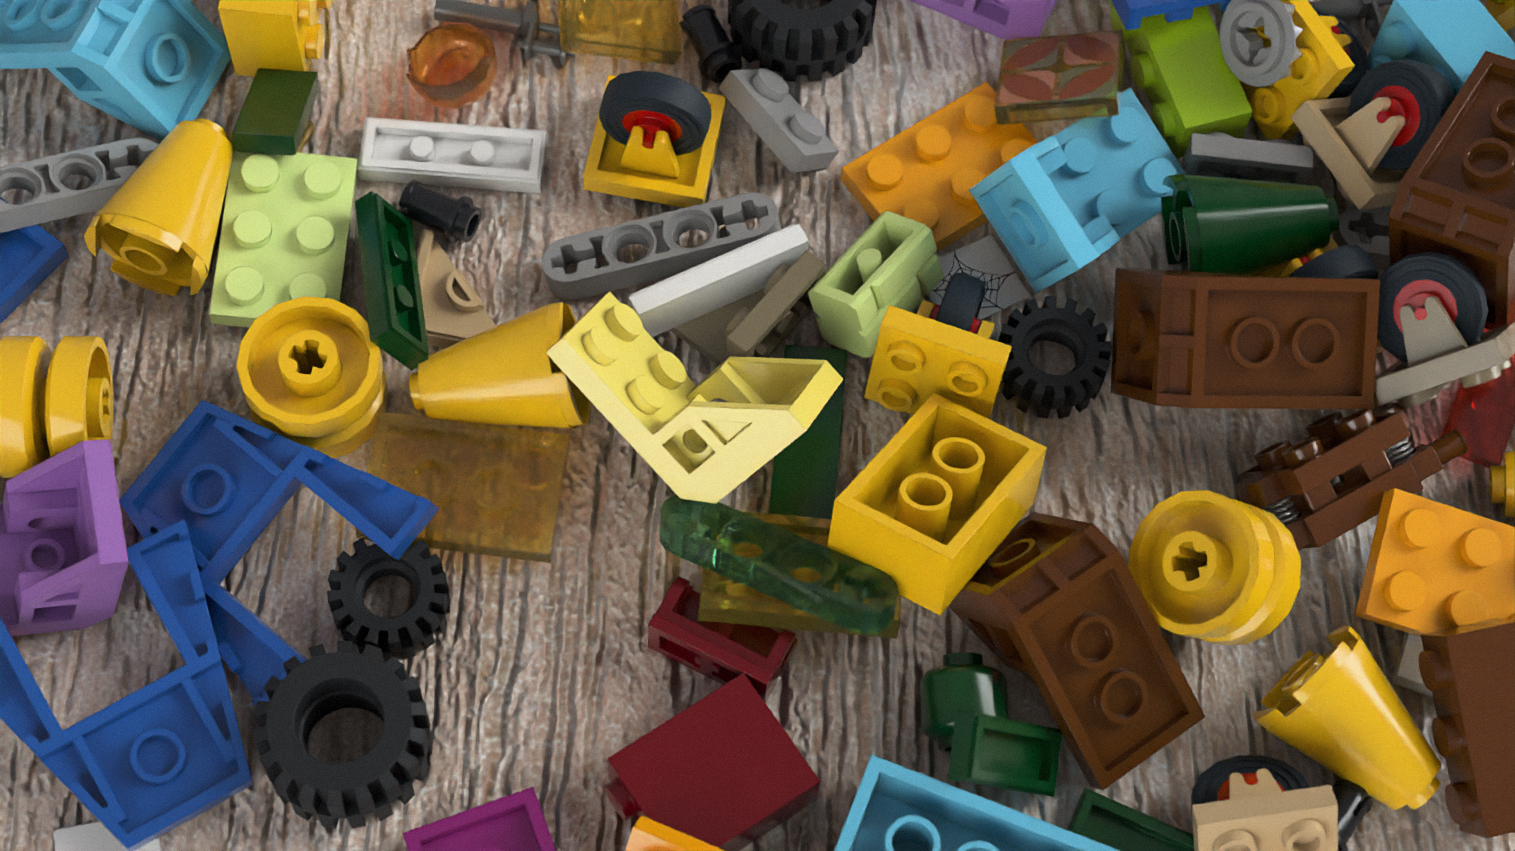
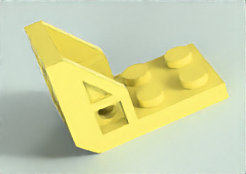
M610 291L593 305L546 352L680 499L714 504L719 502L807 431L843 381L840 374L827 360L730 356L695 385L687 376L681 361L672 353L664 351L643 328L642 321L637 313L626 304L620 303ZM720 398L727 402H712V400Z

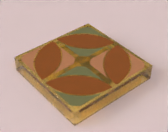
M1123 30L1004 40L994 105L997 124L1005 125L1119 115L1125 51Z

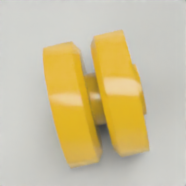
M303 296L273 306L254 320L241 340L236 368L254 423L301 445H306L322 452L331 458L350 454L373 437L386 415L389 390L379 347L370 341L368 323L356 309L332 298Z
M4 336L0 340V475L2 478H13L81 441L110 439L112 445L114 422L113 380L109 354L103 338L98 336H63L53 353L45 339L39 336Z
M1209 490L1181 491L1159 502L1140 522L1129 549L1128 569L1158 626L1177 635L1199 638L1219 645H1247L1271 634L1290 613L1300 589L1301 558L1292 533L1274 514Z

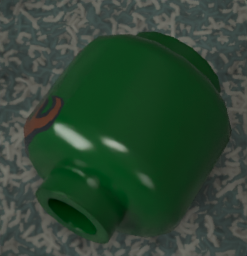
M959 652L943 655V666L928 670L921 678L922 732L927 737L938 741V750L951 752L956 711L976 712L1008 719L1007 680L1005 675L994 667L983 665L982 654Z

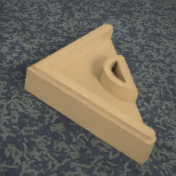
M423 229L416 257L428 345L446 348L495 327L496 325L486 312L483 302L459 268L456 269L435 239L434 232Z

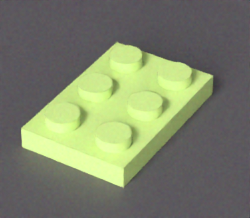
M234 151L229 173L209 311L211 324L250 328L255 319L276 304L303 296L332 298L341 302L358 172L356 158L296 152V155H278Z

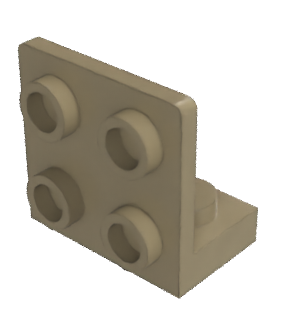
M725 226L719 230L720 238L728 236ZM805 250L791 267L786 263L782 264L772 274L764 289L674 327L670 331L718 366L730 356L769 358L813 309L807 291L823 276L826 264Z

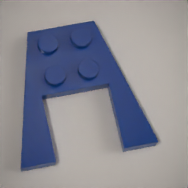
M201 400L124 493L119 502L143 539L184 519L187 524L219 653L230 670L239 676L253 697L251 701L256 707L257 701L268 702L269 700L264 686L273 675L281 680L287 676L283 666L286 661L294 655L300 663L308 659L220 585V583L301 484L306 485L387 554L399 560L440 508L426 498L414 495L383 479L353 468L306 445H301L270 429Z
M184 519L126 549L131 569L185 665L65 730H62L0 617V719L127 851L139 849L253 785L187 524Z

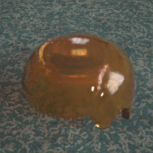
M444 22L425 31L414 47L408 48L406 51L408 64L407 79L421 97L438 108L460 109L479 101L490 91L496 78L498 64L495 46L486 32H481L479 28L469 23Z

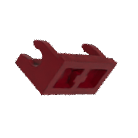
M678 576L668 590L657 612L648 623V648L722 685L745 673L766 703L797 646L798 639L795 638L796 633L786 628L779 633L694 591L693 587L689 585L690 581Z

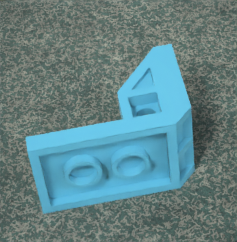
M0 0V69L47 68L80 100L159 141H162L179 122L197 119L231 59L225 36L190 0Z
M1130 87L1061 132L1040 141L1010 159L969 189V191L1037 294L1081 269L1120 241V238L1160 213L1161 197L1173 195V189L1163 185L1164 178L1169 175L1186 173Z

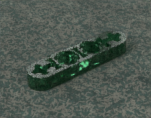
M677 494L663 502L660 509L658 535L659 542L670 553L853 632L876 634L886 630L892 624L899 592L893 578L882 570L720 502L714 504L680 499ZM739 543H751L760 547L764 552L755 557H744L733 552L731 547ZM797 568H810L819 572L823 578L816 582H802L792 577L790 572ZM835 584H838L837 592H834ZM866 598L870 599L867 603H863Z

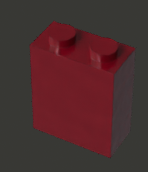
M742 673L607 758L608 779L610 782L604 785V790L615 810L625 821L632 816L638 820L642 815L722 850L740 851L817 800L820 780L745 673Z

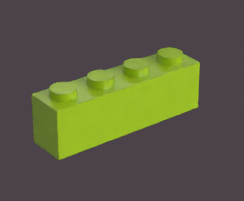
M1107 0L1111 8L1110 21L1113 33L1119 35L1118 41H1125L1131 56L1130 67L1134 83L1139 90L1145 89L1152 106L1151 120L1163 139H1166L1176 159L1184 157L1192 133L1207 134L1221 132L1229 134L1233 138L1242 139L1253 111L1239 79L1232 73L1224 59L1220 45V35L1207 6L1195 7L1192 18L1174 22H1167L1164 19L1165 13L1143 17L1140 28L1126 30L1112 1Z

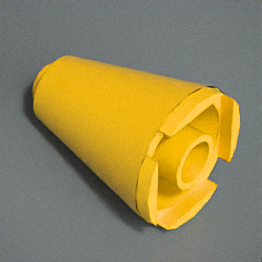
M202 118L179 122L91 219L84 235L89 251L96 257L100 248H102L114 259L110 267L111 271L144 289L163 295L176 296L182 286L190 287V295L198 294L208 276L234 153L233 146L227 139L224 129L216 123Z
M551 302L428 355V360L418 364V372L411 373L409 377L410 394L417 410H425L431 421L569 429L588 425L592 410L591 401L546 354L577 322L571 306L568 303Z
M1343 625L1325 637L1334 647L1324 655L1321 653L1314 654L1311 650H1308L1280 677L1261 700V703L1267 709L1254 712L1253 718L1266 731L1341 778L1361 786L1367 791V794L1389 808L1397 810L1407 804L1412 810H1415L1426 803L1439 789L1441 781L1436 775L1441 768V762L1359 634L1350 626Z

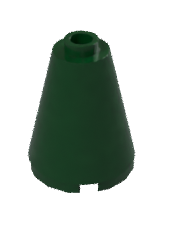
M1190 174L1169 175L1163 181V185L1173 189V195L1161 197V221L1165 254L1168 265L1180 264L1182 271L1251 276L1309 254L1318 248L1327 247L1330 234L1337 233L1339 229V214L1336 201L1332 196L1325 197L1322 188L1317 185Z

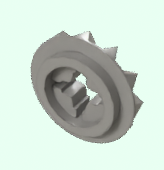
M1281 0L1230 1L1221 20L1220 45L1228 67L1242 82L1255 87L1274 85L1278 80L1292 75L1291 63L1303 55L1296 46V37L1304 30L1293 24L1291 17L1295 9L1294 5L1283 3ZM1265 26L1264 34L1271 39L1272 45L1263 47V39L1257 35V31L1251 28Z

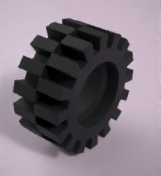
M1046 296L1042 308L1038 307L1035 299L1025 302L1022 313L1016 308L1009 315L1007 324H1003L998 342L1012 346L1001 381L1004 382L1002 394L1008 401L1015 395L1019 396L1017 409L1024 413H1027L1031 404L1039 406L1037 417L1048 419L1051 409H1057L1058 419L1069 417L1073 406L1078 412L1087 408L1090 398L1095 400L1100 392L1111 362L1109 358L1112 353L1111 341H1105L1108 330L1104 323L1092 326L1096 313L1087 307L1081 316L1075 313L1078 301L1067 298L1064 308L1056 307L1057 296ZM1039 341L1058 342L1073 352L1076 362L1075 367L1063 375L1047 374L1037 369L1031 363L1028 350Z
M363 537L353 542L355 553L350 556L343 551L336 559L339 570L331 569L328 577L331 591H327L328 603L337 630L340 629L343 640L353 641V645L356 644L358 646L360 654L363 653L367 644L380 648L384 661H388L393 656V652L403 651L405 659L416 656L414 646L419 643L425 649L429 648L435 642L433 632L437 630L442 633L447 625L445 613H450L451 607L446 572L444 573L442 562L438 555L435 553L431 556L429 546L420 539L415 546L411 544L399 560L387 554L377 544L367 546ZM389 575L406 579L414 587L415 597L411 606L404 613L396 617L383 618L374 615L366 608L364 596L368 587L375 580Z

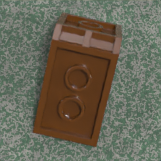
M1485 51L1399 183L1389 214L1390 265L1409 254L1434 251L1454 256L1473 269L1485 289L1488 314L1484 328L1488 330L1515 322V60Z
M1116 268L1110 393L1156 406L1181 408L1373 409L1380 280L1371 278L1243 276L1228 273Z
M1037 512L1031 513L1015 525L948 606L1006 667L1031 675L1089 785L1103 791L1205 718L1197 699L1118 548L1092 523Z

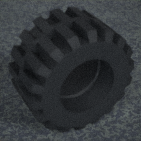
M728 0L730 36L733 42L742 45V56L748 63L759 60L760 68L767 67L773 72L775 70L782 72L785 81L796 82V75H807L808 82L821 81L822 72L828 71L834 77L844 72L845 61L855 64L862 56L863 46L868 47L872 37L877 0H826L828 4L814 9L793 8L779 0Z
M338 641L337 652L326 653L323 644L310 647L308 649L312 658L300 663L294 655L286 661L283 666L287 676L281 680L272 675L264 686L269 698L268 702L257 701L254 716L259 728L253 729L254 744L260 755L261 764L276 794L283 803L287 804L290 802L295 813L307 821L314 814L318 816L322 826L336 829L339 818H347L351 829L365 827L364 815L375 811L379 820L382 821L393 815L390 803L398 798L405 805L415 795L412 783L415 779L424 782L429 770L426 756L432 755L433 739L420 687L414 676L407 677L403 663L394 656L385 662L381 649L367 644L362 654L356 653L353 641ZM344 708H360L374 713L384 722L381 736L374 747L364 756L354 761L340 764L326 763L306 752V743L313 727L324 716L333 711Z

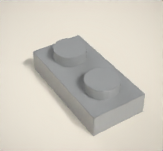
M767 67L731 70L718 89L791 173L827 168L838 154L839 150L825 135L826 131L823 124L815 116L803 110L789 94V88L784 79Z
M1221 132L1207 134L1192 133L1181 162V167L1186 174L1213 177H1223L1226 175L1236 178L1239 174L1243 176V179L1306 184L1313 169L1314 148L1311 146L1294 145L1283 139L1258 141L1233 138L1231 135Z

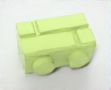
M890 211L883 212L807 291L813 311L818 314L816 320L824 340L831 345L867 359L875 352L880 326L888 305L913 312L921 304L923 297L938 285L944 278L940 259L934 254L937 251L933 232L926 224Z

